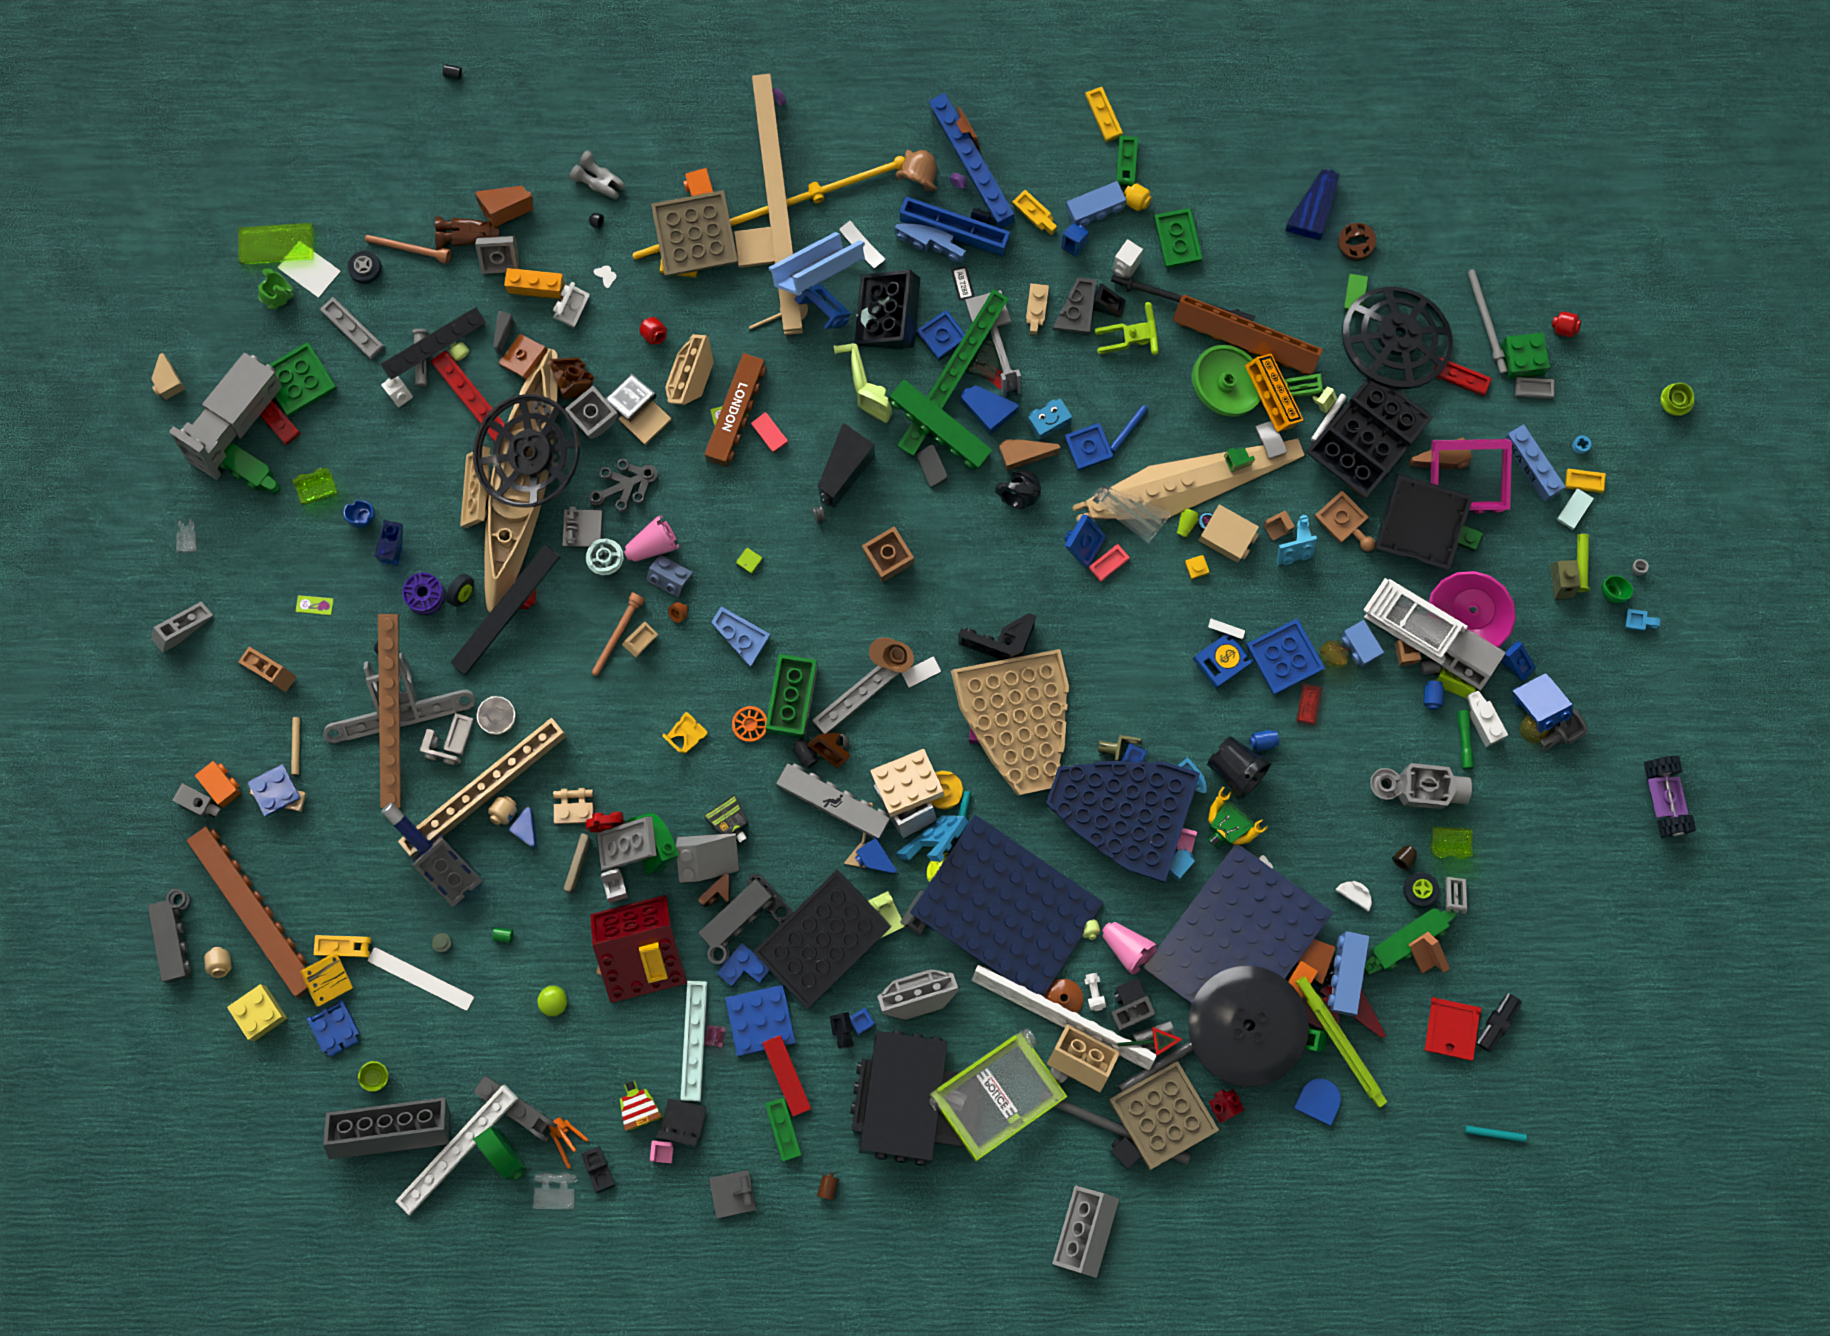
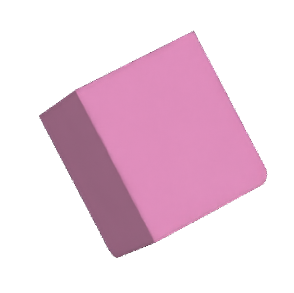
M1183 828L1176 850L1181 848L1183 851L1186 849L1191 853L1197 832Z
M652 1141L650 1161L672 1163L674 1143Z

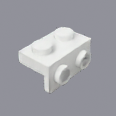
M573 282L568 286H564L561 292L563 298L561 302L557 301L553 309L556 312L553 318L572 328L575 327L590 295L575 287Z

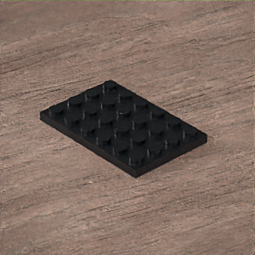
M837 869L753 953L808 1009L892 925Z

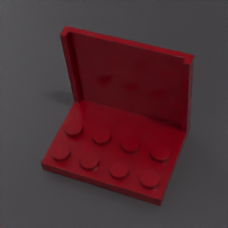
M666 895L590 914L592 946L610 1003L687 983L671 928L669 904ZM658 942L668 979L648 983L639 947Z

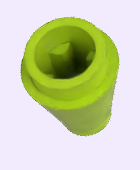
M1185 508L1184 512L1181 513L1177 534L1187 538L1199 520V513Z

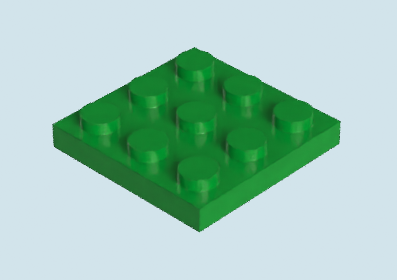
M309 342L269 364L276 370L275 374L279 377V382L282 386L275 397L288 417L337 389Z

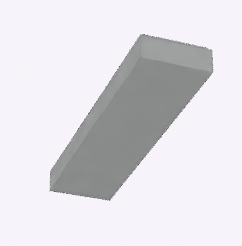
M334 297L320 308V311L371 360L385 348Z

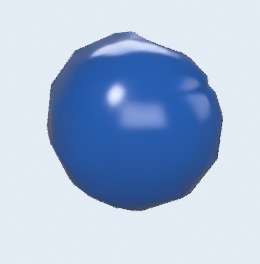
M355 500L353 504H347L343 511L346 521L356 528L366 527L375 518L374 508L367 501Z

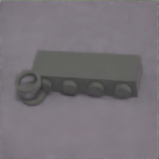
M755 879L699 932L700 936L710 946L707 956L712 963L725 964L730 957V950L727 947L730 944L729 940L733 936H739L744 931L743 927L748 922L749 924L753 923L759 917L757 914L762 909L765 911L773 904L772 900L775 897L760 880ZM721 948L724 956L721 960L717 961L714 957V952L716 949Z
M180 889L170 890L166 895V901L148 905L161 980L165 983L191 978L190 972H192L191 963L189 960L187 961L186 955L188 953V946L183 939L185 929L183 923H180L179 918L181 910L189 907L191 897L187 892ZM181 894L182 901L175 905V897Z
M484 1076L473 1093L488 1101L502 1085L490 1077ZM521 1098L505 1113L545 1142L548 1140L544 1135L549 1128L548 1125L554 1128L557 1126L553 1122L554 1120Z

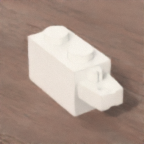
M1479 691L1468 695L1467 699L1471 708L1469 716L1485 747L1507 737L1508 734L1490 701L1486 702Z

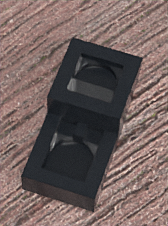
M598 1146L581 1153L595 1193L598 1194L615 1187L601 1147Z

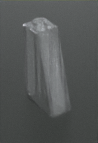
M1105 485L1096 491L1095 498L1092 500L1148 544L1172 514L1164 507Z

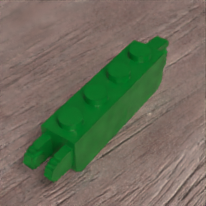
M232 442L224 450L226 458L219 465L221 469L226 470L228 468L232 471V476L238 480L244 479L247 481L246 485L253 490L257 488L263 492L266 489L273 494L280 491V485L272 479L274 477L273 471L267 465Z
M1431 909L1372 948L1371 957L1365 962L1364 970L1368 975L1379 970L1383 971L1386 968L1388 971L1399 965L1397 963L1398 960L1401 958L1407 960L1413 956L1408 944L1426 932H1429L1437 939L1447 933L1445 929L1449 927L1448 922L1455 918L1457 913H1454V910L1447 912L1446 909L1440 913L1438 909Z

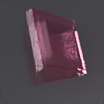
M708 1025L704 1045L722 1048L725 1028Z

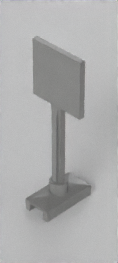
M990 293L965 299L972 322ZM1006 304L990 329L1003 370L1001 374L1003 398L1007 397V392L1017 390V393L1021 394L1019 369L1014 371L1010 369L997 328L998 326L1011 323Z

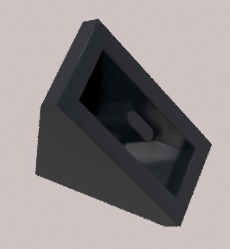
M1099 284L1093 310L1121 317L1126 300L1104 284Z

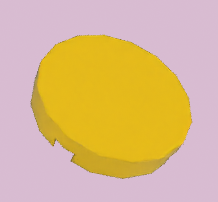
M935 772L945 796L930 801V803L937 809L946 810L953 808L962 798V782L952 772Z

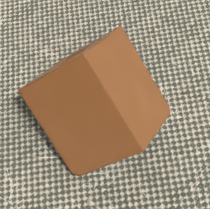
M1286 510L1265 520L1263 525L1272 541L1291 533L1295 527Z
M1397 640L1395 648L1398 665L1418 664L1421 660L1420 652H1416L1415 648L1402 642V640Z

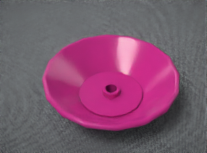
M1476 571L1457 572L1441 580L1430 595V604L1467 625V630L1474 632L1496 647H1500L1512 634L1516 621L1514 601L1506 587L1492 576ZM1471 607H1475L1477 611H1472ZM1428 612V616L1439 619L1438 617Z

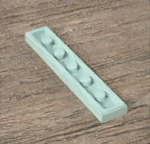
M687 981L681 1101H701L708 984L705 981Z

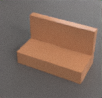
M1429 932L1408 944L1422 974L1435 965L1443 973L1450 969L1439 941Z

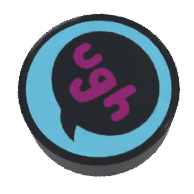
M1205 512L1199 517L1198 527L1202 531L1205 530L1213 516L1210 512Z

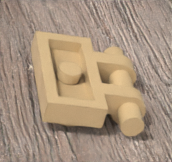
M561 789V791L553 792L554 799L561 798V804H554V824L585 823L587 819L592 818L594 804L592 802L586 803V797H593V789ZM568 798H579V803H568Z

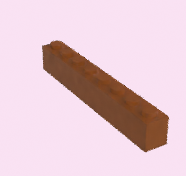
M1184 294L1173 318V321L1177 322L1180 326H1188L1198 333H1206L1216 340H1224L1231 346L1246 349L1249 353H1257L1262 356L1272 354L1275 361L1281 363L1284 367L1295 368L1302 374H1313L1323 350Z

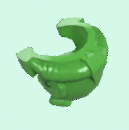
M264 269L262 271L267 278L258 286V298L261 302L268 305V309H277L278 306H283L287 303V300L293 298L294 290L292 286L279 273L273 272L272 269Z

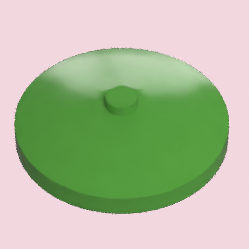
M1217 345L1204 351L1196 360L1192 370V383L1199 399L1209 409L1220 415L1237 417L1250 412L1261 400L1245 367L1246 364L1254 359L1243 350L1229 345Z

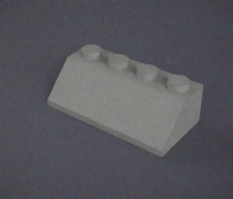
M1075 1186L1052 1264L1097 1278L1119 1199L1104 1193Z

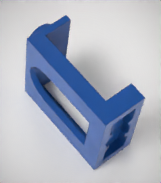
M821 284L810 286L809 289H805L801 295H797L794 299L798 304L815 303L829 316L830 319L823 327L824 329L842 328L849 321L848 317L851 315V312ZM822 294L837 310L831 307L820 295Z

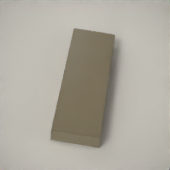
M581 834L563 889L567 893L573 894L591 841L588 835Z

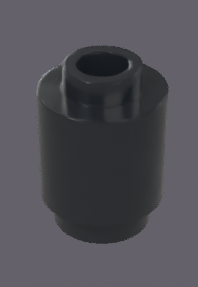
M800 739L793 744L792 752L801 765H804L807 769L819 761L817 758L818 754L807 746L808 740Z

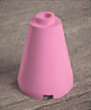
M661 515L650 522L625 546L626 550L624 553L629 561L637 562L679 548V544L675 545L674 543L677 538L667 521L662 522L660 520L663 518Z
M1116 922L1108 923L1102 930L1104 932L1103 938L1131 975L1138 973L1141 970L1139 966L1143 963L1146 965L1157 950L1155 942Z

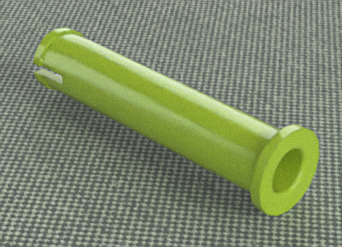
M1578 534L1577 563L1580 588L1577 592L1590 591L1588 587L1589 535Z

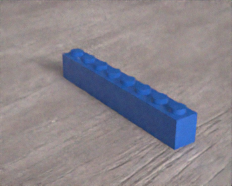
M943 93L930 100L931 111L988 211L991 213L997 227L1002 229L1015 222L1012 209L969 134L961 133L956 122L959 120V117L946 94Z

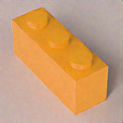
M507 268L504 286L508 294L562 299L561 292L565 286V280L560 273Z

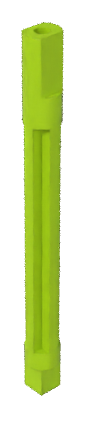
M1306 977L1296 980L1295 983L1306 998V1002L1369 1098L1373 1100L1377 1107L1383 1106L1387 1103V1100L1381 1093V1089L1320 996L1316 994Z

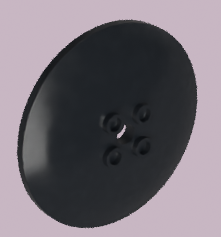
M1238 966L1219 972L1201 987L1190 1008L1188 1032L1196 1056L1209 1072L1230 1084L1254 1087L1278 1080L1297 1064L1307 1044L1309 1022L1307 1011L1300 995L1286 979L1265 968ZM1249 1019L1254 1022L1255 1027L1252 1031L1245 1030L1243 1026L1245 1020Z

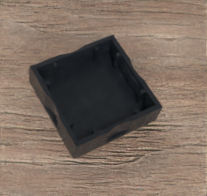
M1397 473L1376 538L1375 548L1400 556L1416 558L1424 563L1450 570L1458 546L1459 533L1466 521L1473 496Z

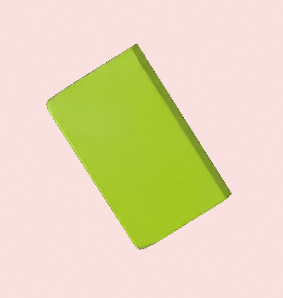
M1442 666L1436 681L1442 682L1445 690L1466 699L1468 695L1476 691L1475 686Z

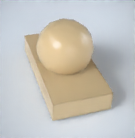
M644 621L622 645L636 658L659 634Z

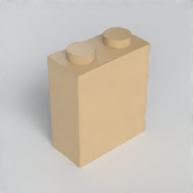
M1219 504L1198 541L1238 563L1241 558L1245 560L1250 550L1247 547L1250 542L1254 544L1259 535L1256 531L1259 526Z

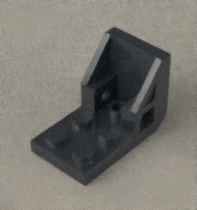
M1028 613L1002 628L998 641H994L995 638L989 635H978L973 629L961 628L958 635V644L1000 660L1021 657L1025 652L1035 626L1036 616Z

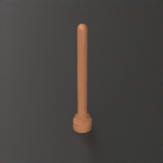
M365 236L366 242L435 257L441 263L448 264L451 258L450 249L434 250L376 236Z
M633 592L628 598L630 601L628 602L629 606L592 670L594 676H598L635 609H638L639 606L642 607L645 601L643 597Z

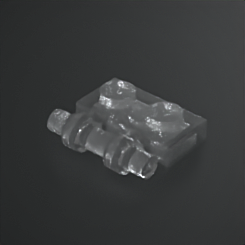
M550 1172L535 1174V1182H542V1188H534L533 1209H574L575 1189H567V1184L575 1183L576 1175H568V1172H562L561 1174H550ZM550 1182L560 1183V1189L549 1188Z

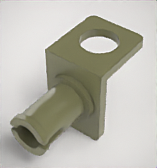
M1119 735L1117 743L1100 740L1098 753L1115 754V761H1121L1124 742L1143 745V741L1141 738Z

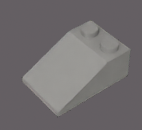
M876 784L873 785L883 805L885 806ZM930 802L891 817L903 838L937 820L934 808Z
M736 834L677 837L679 883L702 881L724 875L725 873L739 871Z

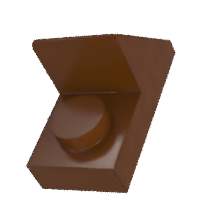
M840 733L819 734L807 745L836 768L845 763L850 757L848 752L836 744Z
M727 873L698 899L704 907L713 905L718 899L716 897L718 894L730 904V876Z

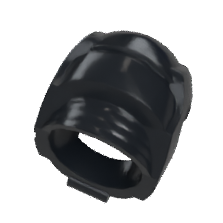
M1027 470L1013 472L1010 475L1012 482H1000L995 488V493L1002 498L1003 502L1018 509L1032 506L1041 495V485L1038 478L1033 472Z

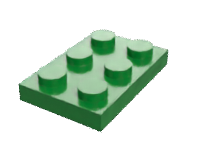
M1191 208L1154 215L1166 269L1202 262V254Z

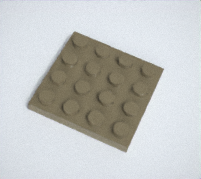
M724 190L651 204L665 277L738 263Z
M1178 1061L1109 1099L1111 1106L1150 1171L1219 1131Z

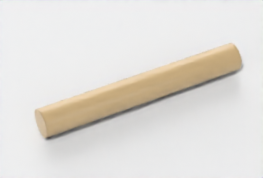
M293 717L291 775H299L300 718Z

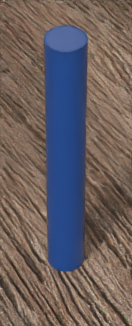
M1142 405L1110 446L1113 453L1117 451L1148 411L1146 406Z

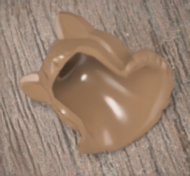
M907 150L902 171L899 170L896 173L897 179L900 181L905 177L924 185V189L927 192L937 190V187L933 184L937 173V165L933 155L926 150H918L914 153L911 150Z

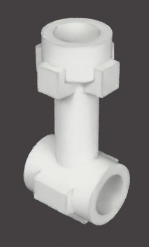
M1097 973L1085 975V984H1089L1092 998L1088 999L1090 1010H1103V1008H1106L1104 996L1099 995L1097 982H1100L1099 976H1097Z

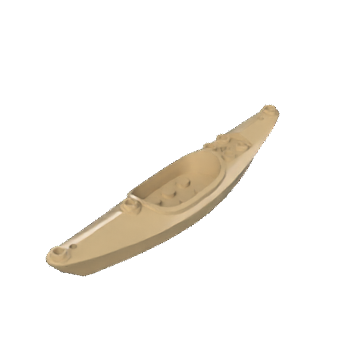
M548 349L527 377L519 395L536 394L557 402L558 383L548 362L550 359H558V354L555 350ZM527 401L529 413H533L532 405L535 401ZM519 403L514 405L508 422L521 415ZM549 405V408L552 413L554 407ZM538 406V410L536 411H540V413L544 415L545 408H542V406ZM531 419L532 429L539 431L535 419ZM523 421L515 424L509 432L516 435L523 431ZM505 437L500 447V455L507 454L510 441ZM554 439L550 440L551 445L554 443ZM532 447L527 450V457H531L533 455L534 451ZM509 461L501 463L504 473L509 477L514 469ZM493 467L490 484L497 491L504 482L497 474L495 467ZM545 469L537 474L538 484L548 479L549 471ZM521 474L514 483L521 486H530V476ZM511 487L502 495L515 502H530V492L518 491ZM545 488L538 490V501L543 499ZM490 494L488 496L484 560L485 598L489 613L518 577L541 505L530 508L512 507L499 502Z

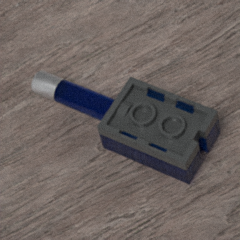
M389 803L384 807L381 813L419 852L411 860L414 868L452 907L465 897L464 892L467 889L472 891L482 882L481 875L442 834L430 842L393 803Z

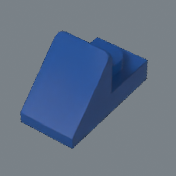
M1518 641L1506 651L1505 657L1501 660L1521 681H1524L1536 668L1523 644Z

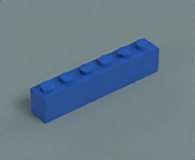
M907 196L899 212L901 222L937 228L953 235L956 241L1000 256H1004L1010 241L1009 231Z

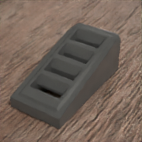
M498 311L493 347L498 354L502 352L515 323L511 314Z

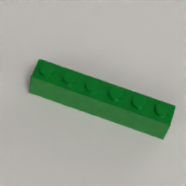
M905 379L902 380L888 398L893 408L896 410L901 409L908 420L911 422L916 421L923 432L926 434L931 433L938 444L941 446L943 444L949 448L948 451L955 457H961L964 460L963 463L968 468L976 470L992 451L986 444Z

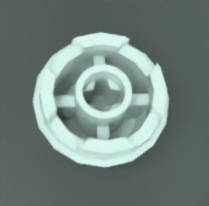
M610 539L594 541L586 553L588 567L594 573L600 575H610L616 572L624 559L620 545Z

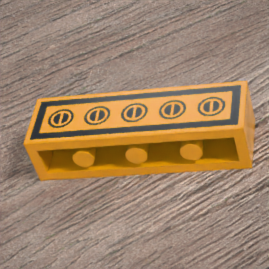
M1272 354L1256 357L1245 365L1277 432L1291 429L1303 421L1302 415Z

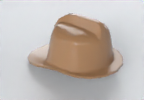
M882 637L873 641L869 647L870 659L880 667L901 673L907 671L913 665V651L903 642Z

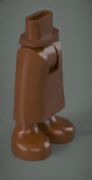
M441 216L435 217L436 250L444 248L445 243L451 241L454 247L475 244L477 238L499 237V226L493 227L490 222L464 218H452V221H445Z

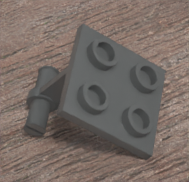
M749 1170L709 1178L716 1218L756 1210Z

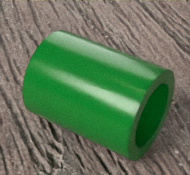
M494 928L493 941L511 943L513 937L512 929Z

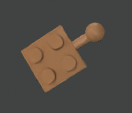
M1343 491L1315 514L1314 518L1340 544L1353 534L1360 541L1362 550L1370 552L1375 548V540L1372 537H1366L1358 529L1369 517Z

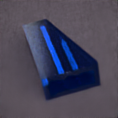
M1322 169L1288 220L1285 228L1286 232L1321 241L1340 174L1330 169Z

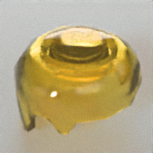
M1529 714L1526 715L1519 727L1521 736L1531 743H1539L1551 731L1549 729L1539 733L1536 722Z

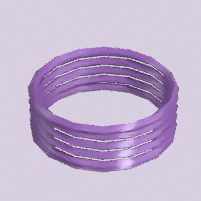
M778 88L773 89V98L782 106L787 102L784 94Z
M952 173L949 178L950 182L959 188H965L968 183L967 179L958 173Z

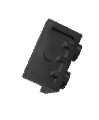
M668 1099L661 1130L658 1129L657 1138L698 1147L707 1108Z

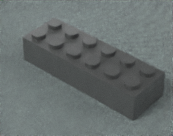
M443 1097L328 1112L325 1119L323 1146L330 1160L449 1144L450 1109L446 1098Z

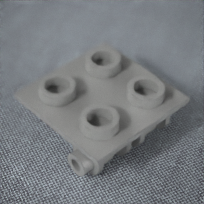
M569 507V510H564L562 546L590 547L594 541L601 539L602 510H576V507Z

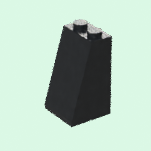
M845 423L841 426L818 485L820 501L829 507L831 505L834 508L875 457L874 444Z

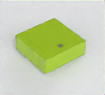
M746 548L736 564L750 574H753L763 558L749 548Z

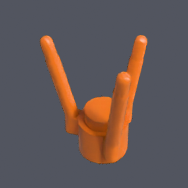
M558 1117L553 1121L557 1124L556 1128L548 1125L551 1130L549 1134L554 1139L567 1169H570L571 1166L558 1138L562 1137L573 1152H576V1149L566 1136L569 1131L567 1128L585 1142H588V1138L573 1127L567 1119L563 1121L561 1117Z

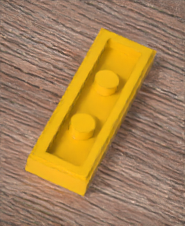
M1103 87L1086 92L1085 97L1105 142L1123 136V132Z

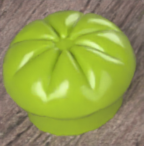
M1685 383L1668 385L1661 393V406L1670 415H1685L1694 406L1693 390Z

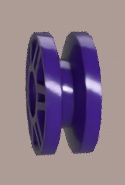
M421 572L414 574L403 585V600L417 614H433L444 603V587L430 573ZM422 591H428L425 597H420Z

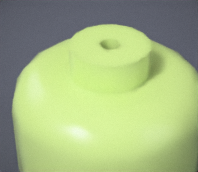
M454 342L450 346L449 355L454 361H461L469 353V349L463 342Z
M1092 919V921L1090 920L1086 923L1082 937L1093 940L1096 938V935L1100 934L1097 920Z

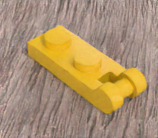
M315 935L314 955L329 956L337 953L340 957L369 958L370 951H368V947L371 944V937ZM356 943L361 944L360 950H355Z

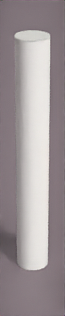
M1340 394L1312 436L1311 440L1313 442L1331 423L1347 399L1344 394Z

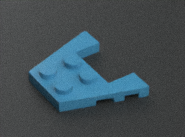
M942 815L935 823L896 854L900 859L910 860L923 846L934 847L927 856L931 861L941 862L944 858L943 852L945 849L947 851L950 850L952 847L950 842L954 837H959L968 824V820L965 816Z

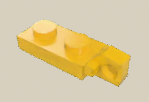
M1026 190L1012 201V205L1041 231L1045 229L1051 235L1057 231V225L1052 222L1054 218L1051 216V213Z

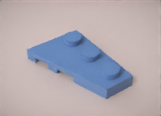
M722 606L711 622L752 668L771 635Z

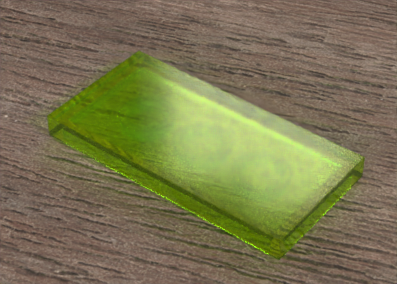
M298 223L238 227L239 263L253 264L314 259L313 224Z

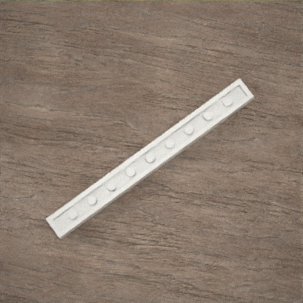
M978 965L972 978L973 982L1064 1028L1068 1024L1120 1052L1119 1056L1150 1070L1156 1054L1152 1053L1149 1049L1138 1045L1119 1047L1117 1043L1133 1041L1125 1039L1115 1032L1081 1017L1078 1013L1063 1008L1058 1003L1045 999L1040 994L1027 990L1026 987L1018 985L986 967Z

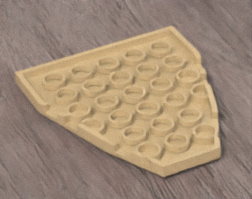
M1060 649L952 670V678L961 712L988 758L1017 796L1051 789L1057 769L1061 765L1059 764L1061 753H1063L1065 747V711L1068 707L1066 698L1069 692V684Z

